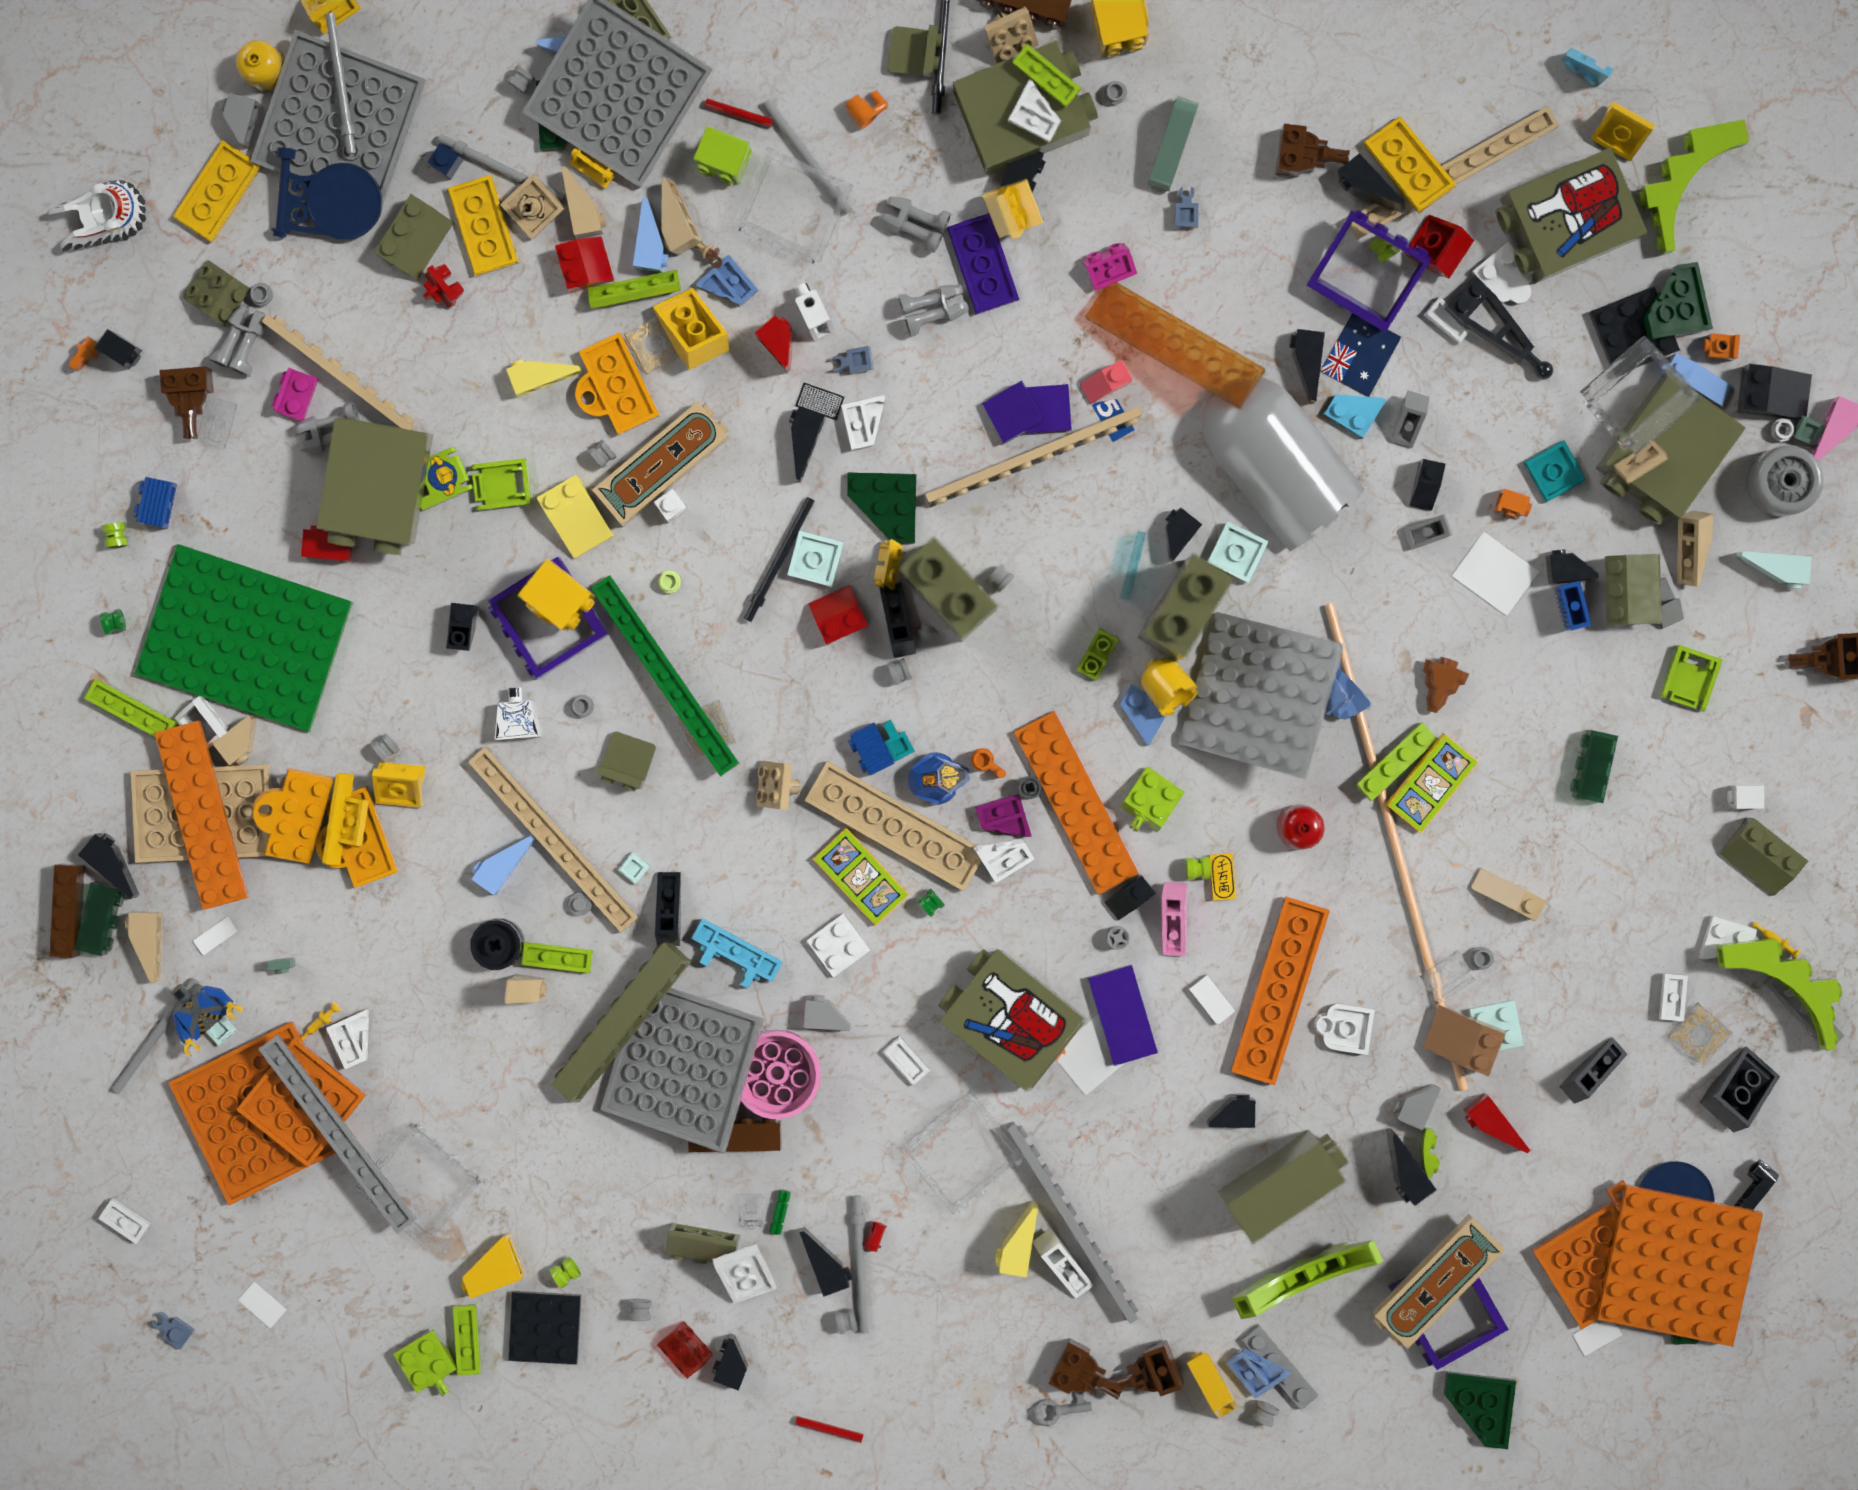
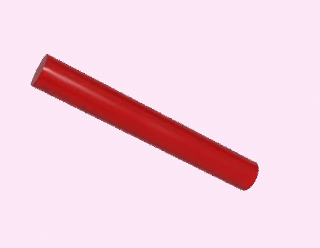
M708 98L706 100V108L769 128L772 126L773 119Z
M797 1416L795 1423L797 1426L859 1443L862 1442L864 1435Z

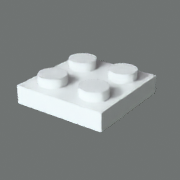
M844 913L806 940L833 978L870 951V948Z

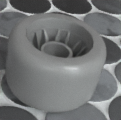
M1780 446L1762 453L1755 459L1749 468L1746 485L1749 497L1758 509L1772 516L1785 517L1801 513L1810 508L1822 492L1824 478L1818 460L1809 451L1797 446ZM1786 474L1792 480L1791 486H1787L1784 482Z

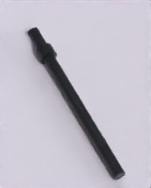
M941 0L938 33L942 34L941 48L937 47L936 56H939L938 71L935 70L934 85L931 88V95L933 96L932 114H941L942 97L945 96L943 81L950 0Z
M809 497L805 499L757 593H754L750 599L751 604L743 619L752 622L759 607L763 606L766 600L764 597L815 500Z

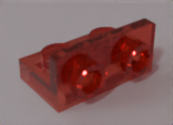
M682 1321L657 1344L686 1379L701 1369L713 1356L708 1346L700 1340L685 1321Z

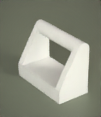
M198 696L174 719L180 726L188 724L189 722L185 717L197 708L217 734L207 743L210 750L214 747L212 743L230 729L208 700Z

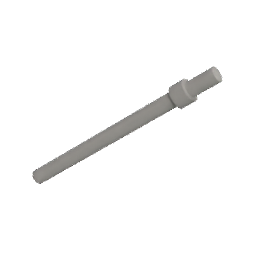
M327 13L325 17L342 126H340L341 135L345 139L347 154L356 153L353 136L355 135V127L351 123L335 13Z
M770 100L764 102L763 107L827 190L828 197L832 202L835 201L845 215L848 214L852 208L842 196L843 192L838 186H834Z
M443 134L438 138V143L453 149V152L460 156L465 155L523 184L529 178L467 147L468 144L460 140L455 141ZM548 187V189L562 203L564 201L565 194Z
M191 978L185 988L189 991L196 984H199V981ZM175 1002L112 1087L114 1092L119 1094L172 1022Z
M861 1195L852 1196L853 1214H851V1224H854L859 1333L864 1334L868 1333L863 1239L865 1214L862 1213Z

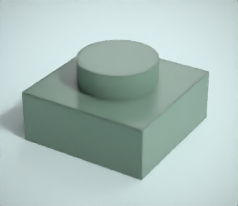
M1802 415L1793 437L1816 446L1825 424Z
M294 957L267 961L268 971L275 970V974L288 973L289 968L295 967Z

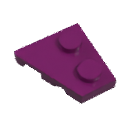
M1019 794L975 807L982 829L1025 837L1032 836Z

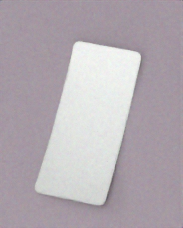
M226 917L197 937L193 942L202 955H205L234 935L237 929L229 917Z

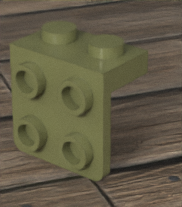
M929 25L928 30L900 26L893 27L888 71L890 73L933 78V71H938L939 56H935L936 47L941 48L942 34L938 33V26Z
M207 260L185 290L183 298L209 317L226 326L230 316L239 307L251 288Z
M613 732L602 765L598 766L596 774L600 775V780L613 784L615 780L623 783L622 788L634 792L636 788L642 789L656 746L621 732Z

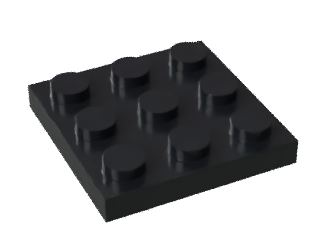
M1655 286L1589 312L1614 377L1680 350L1675 336L1648 340L1644 316L1658 294Z
M513 1291L508 1361L577 1365L582 1294Z

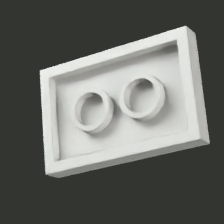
M757 1244L713 1259L714 1267L734 1304L777 1289L776 1282Z

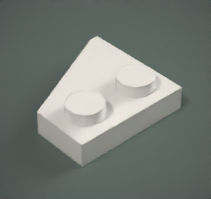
M1029 80L1008 122L1050 143L1061 120L1049 107L1048 102L1039 93L1033 81Z
M884 395L841 405L852 451L874 446L885 402Z
M1023 839L974 847L995 883L1035 860Z
M1711 916L1698 958H1716V944L1754 940L1757 929Z
M368 1009L326 1028L344 1069H348L368 1059Z

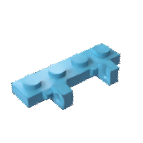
M703 918L691 938L702 944L700 950L705 952L699 962L702 965L708 967L714 955L718 957L723 955L743 966L742 970L746 974L740 985L747 989L753 979L759 981L763 977L773 982L783 961Z

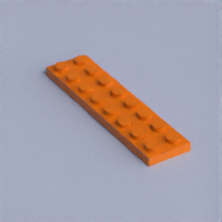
M1055 711L1015 731L1014 734L1097 894L1099 895L1138 875L1139 873Z
M201 721L155 732L202 909L206 910L249 898Z
M1285 896L1233 1060L1231 1072L1268 1084H1276L1330 910Z

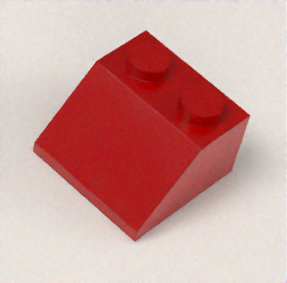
M1429 214L1409 245L1414 248L1420 246L1428 251V256L1431 259L1426 268L1435 274L1450 279L1475 240L1461 226ZM1405 253L1408 257H1410V258L1413 259L1414 261L1420 263L1419 260H1417V259L1413 258L1412 256L1408 255L1407 253Z
M602 236L580 238L555 245L566 287L570 293L615 281Z
M775 314L755 332V335L788 373L791 370L793 336L791 331L793 329L783 316L779 319Z
M850 585L808 604L826 645L869 627Z

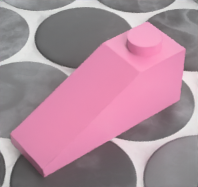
M1840 396L1832 399L1823 421L1825 427L1816 446H1813L1810 452L1818 461L1858 426L1857 403Z
M1164 882L1161 895L1163 955L1186 956L1187 883Z

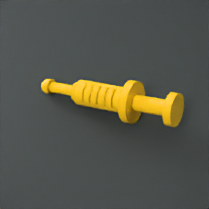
M1757 922L1752 923L1753 927L1763 932L1765 938L1777 939L1778 943L1781 944L1782 950L1785 949L1793 955L1792 959H1796L1801 952L1800 949L1795 950L1787 944L1789 939L1786 938L1784 940L1770 929L1762 928Z
M333 1002L331 1008L326 1013L320 1011L319 1017L307 1027V1032L301 1036L302 1040L304 1041L309 1034H314L325 1023L329 1024L331 1022L330 1016L334 1012L339 1013L341 1011L340 1006Z

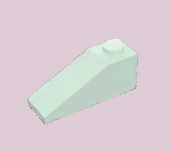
M1745 551L1736 553L1738 559L1778 583L1787 584L1789 589H1802V585L1810 584L1812 559L1810 556Z

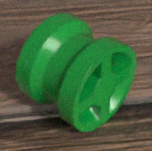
M116 609L113 613L103 612L100 614L101 625L106 635L112 634L113 631L123 632L126 630V622L121 609Z
M931 888L924 897L917 899L918 903L930 917L935 915V911L938 908L942 909L945 906Z

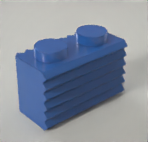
M145 477V480L141 481L139 485L140 504L137 503L134 509V517H137L136 522L168 529L177 484Z
M1580 581L1557 586L1553 589L1556 591L1557 604H1559L1558 608L1561 609L1559 612L1561 613L1560 617L1563 618L1562 622H1564L1565 631H1572L1592 625Z
M875 722L850 734L851 739L848 740V743L853 753L858 751L861 757L858 763L863 773L868 772L871 776L895 764Z

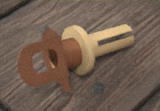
M702 242L694 246L702 252V258H710L709 264L715 268L722 266V259L718 257L720 252L718 247L713 250L714 246L712 244L706 246ZM715 259L719 261L717 265L713 263Z

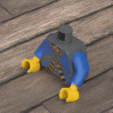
M179 984L171 992L178 1000L174 1004L172 1016L175 1030L182 1043L186 1044L184 1052L188 1056H192L189 1051L192 1045L195 1046L197 1052L201 1049L199 1044L192 1042L193 1038L195 1040L199 1039L226 1014L230 1019H236L237 1016L233 1013L234 1008L238 1012H243V1007L238 1004L234 1005L233 1000L221 988L196 984L188 991L182 984Z

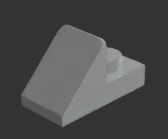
M1445 514L1404 528L1411 550L1452 536Z
M1666 577L1661 579L1662 623H1660L1662 629L1684 619L1680 598H1675Z

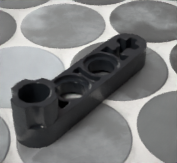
M1761 1159L1754 1162L1749 1168L1747 1175L1754 1181L1734 1206L1754 1210L1777 1181L1779 1174Z

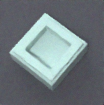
M632 852L618 871L634 884H637L650 868V865Z
M223 1017L206 1033L220 1046L237 1029Z

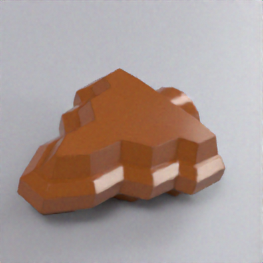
M1440 657L1439 662L1425 659L1423 672L1426 674L1425 685L1429 689L1426 697L1428 711L1437 713L1446 704L1448 696L1455 694L1460 685H1465L1469 673L1457 668L1459 662L1445 657Z

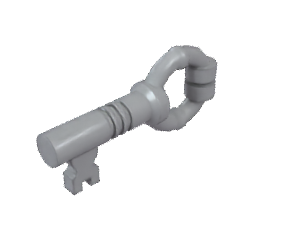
M1075 1392L1078 1400L1077 1404L1059 1406L1052 1400L1044 1399L1032 1409L1033 1418L1040 1425L1050 1427L1059 1420L1061 1415L1092 1411L1091 1402H1085L1083 1399L1084 1392H1081L1079 1395L1078 1392ZM1047 1405L1053 1407L1054 1417L1051 1420H1043V1416L1040 1414L1042 1413L1041 1407Z

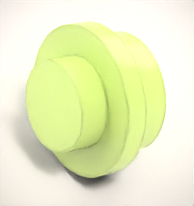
M667 570L659 576L658 585L663 592L674 593L681 586V578L675 571Z

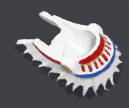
M125 180L108 181L103 184L94 185L91 187L90 192L59 204L56 208L47 210L49 215L78 210L80 221L84 228L72 231L71 235L60 244L63 252L71 248L77 250L82 247L87 248L90 245L107 244L110 241L118 242L120 239L128 240L129 236H134L137 234V231L143 229L142 224L146 220L145 199L135 189L133 184Z

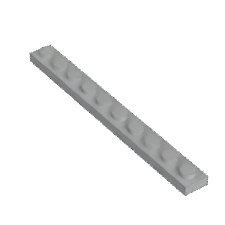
M278 1034L260 1047L259 1051L394 1231L398 1234L416 1221L415 1215Z
M1015 1122L1008 1125V1132L1130 1324L1138 1320L1136 1305L1132 1299L1127 1301L1123 1294L1126 1292L1120 1280L1115 1282L1111 1275L1114 1273L1112 1267L1107 1260L1105 1262L1101 1260L1099 1256L1102 1253L1095 1241L1092 1243L1086 1236L1089 1234L1088 1229L1083 1222H1077L1074 1217L1077 1214L1076 1210L1070 1202L1068 1204L1065 1203L1062 1198L1065 1195L1064 1191L1058 1183L1053 1184L1050 1179L1053 1174L1046 1163L1041 1165L1038 1157L1041 1155L1034 1144L1029 1146L1025 1139L1028 1135L1023 1126L1017 1127Z

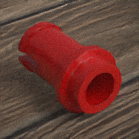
M873 1221L868 1238L864 1240V1248L877 1252L878 1248H881L880 1242L887 1226Z

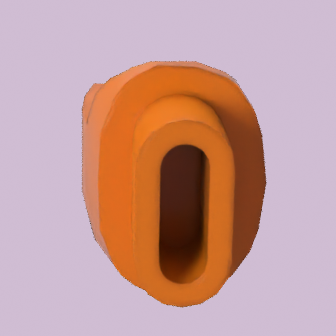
M89 336L82 343L78 342L77 349L79 351L68 365L77 371L81 370L90 358L97 359L99 351L94 348L97 342Z

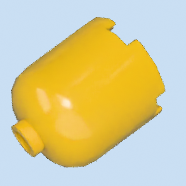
M261 40L250 41L239 49L236 56V68L244 81L253 89L260 92L270 91L276 87L285 58L267 42Z
M1162 658L1158 660L1153 659L1147 663L1141 677V685L1162 716L1176 713L1174 711L1176 707L1181 704L1184 707L1187 706L1198 694L1196 690L1198 688L1197 685L1176 660Z

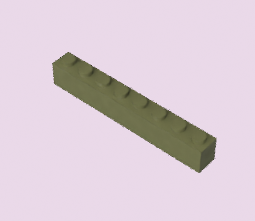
M664 942L659 944L654 949L652 958L639 968L640 973L636 978L627 983L625 992L621 997L616 998L612 1002L609 1012L597 1021L598 1026L594 1031L585 1036L583 1045L579 1050L574 1051L570 1055L567 1065L555 1074L556 1079L551 1085L569 1102H580L692 961L673 944Z

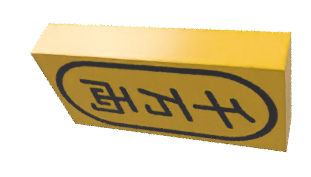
M1232 853L1209 855L1213 901L1236 899Z

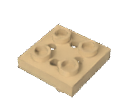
M1026 7L1009 15L1002 12V18L998 14L994 22L984 26L994 60L997 64L1018 55L1026 44L1032 48L1039 45L1030 14Z
M535 173L500 204L531 240L566 209Z
M760 761L756 806L788 810L789 793L799 794L801 791L799 788H793V786H801L800 780H791L792 764Z

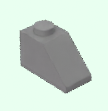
M228 93L227 98H224L221 110L237 141L243 147L249 148L260 103L255 99Z
M1407 390L1400 407L1391 442L1413 448L1427 415L1428 396Z
M811 995V999H806L804 1028L850 1031L851 1024L830 1000H825V996Z
M1431 1084L1404 1095L1401 1100H1397L1394 1106V1117L1399 1121L1423 1130L1441 1088Z

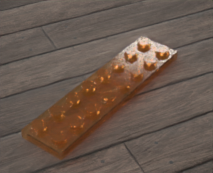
M1118 282L1104 287L1085 315L1087 320L1239 409L1266 372L1262 366Z

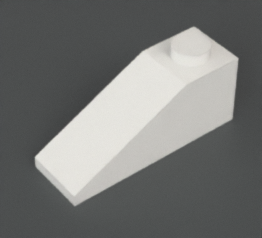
M1051 1228L1033 1241L1040 1256L1075 1299L1094 1286Z

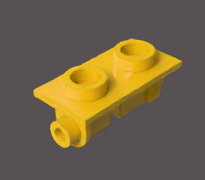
M574 148L571 153L572 157L568 163L605 189L617 174V172L579 148Z
M893 539L883 541V544L880 545L877 561L884 562V566L876 565L873 579L875 586L884 587L885 585L892 590L895 589V584L898 581V568L903 556V546Z

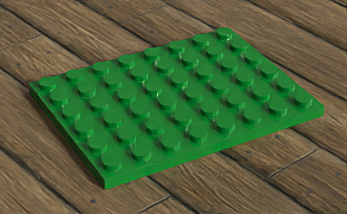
M177 544L135 675L310 732L353 602Z

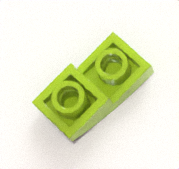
M1099 627L1077 671L1097 681L1119 637Z
M1424 1127L1420 1139V1160L1423 1171L1427 1177L1432 1178L1433 1173H1437L1440 1160H1437L1438 1156L1430 1152V1149H1434L1437 1136L1432 1128Z

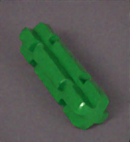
M779 1190L778 1201H776L772 1217L773 1223H771L769 1230L770 1233L775 1235L782 1233V1223L785 1220L788 1207L787 1202H789L791 1195L787 1190Z

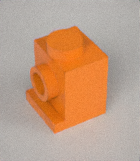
M1712 333L1707 335L1702 344V352H1705V359L1727 361L1737 359L1740 335ZM1719 342L1724 343V350L1719 348Z
M1504 488L1499 492L1493 512L1499 513L1503 510L1504 515L1512 518H1517V516L1527 517L1532 506L1529 503L1531 497Z

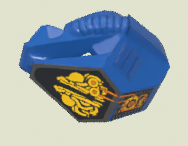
M931 752L917 761L911 767L908 774V785L911 792L917 798L935 805H942L950 801L956 795V790L970 780L969 768L952 762L951 757L938 752Z

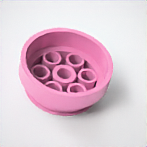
M769 1030L760 1033L752 1061H759L762 1065V1070L760 1072L749 1070L741 1102L750 1111L759 1116L769 1119L789 1118L803 1111L816 1096L821 1081L819 1058L809 1042L796 1033L786 1030ZM769 1044L775 1045L778 1048V1054L775 1056L768 1055L765 1050L766 1046ZM797 1050L800 1053V1059L795 1062L791 1061L788 1058V1052ZM776 1066L783 1068L784 1076L781 1078L774 1077L772 1069ZM803 1072L807 1077L806 1082L797 1083L794 1080V1074ZM758 1083H765L768 1086L766 1094H759L757 1092L756 1085ZM780 1089H788L791 1097L787 1100H782L778 1096Z

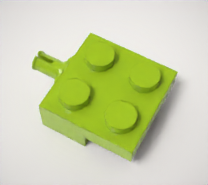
M1147 766L1119 807L1135 817L1129 825L1130 829L1134 827L1133 831L1137 832L1141 824L1144 823L1157 833L1163 827L1185 792Z
M434 1329L394 1352V1357L416 1393L434 1385L441 1397L450 1392L443 1379L457 1369L456 1360L448 1347L443 1345Z

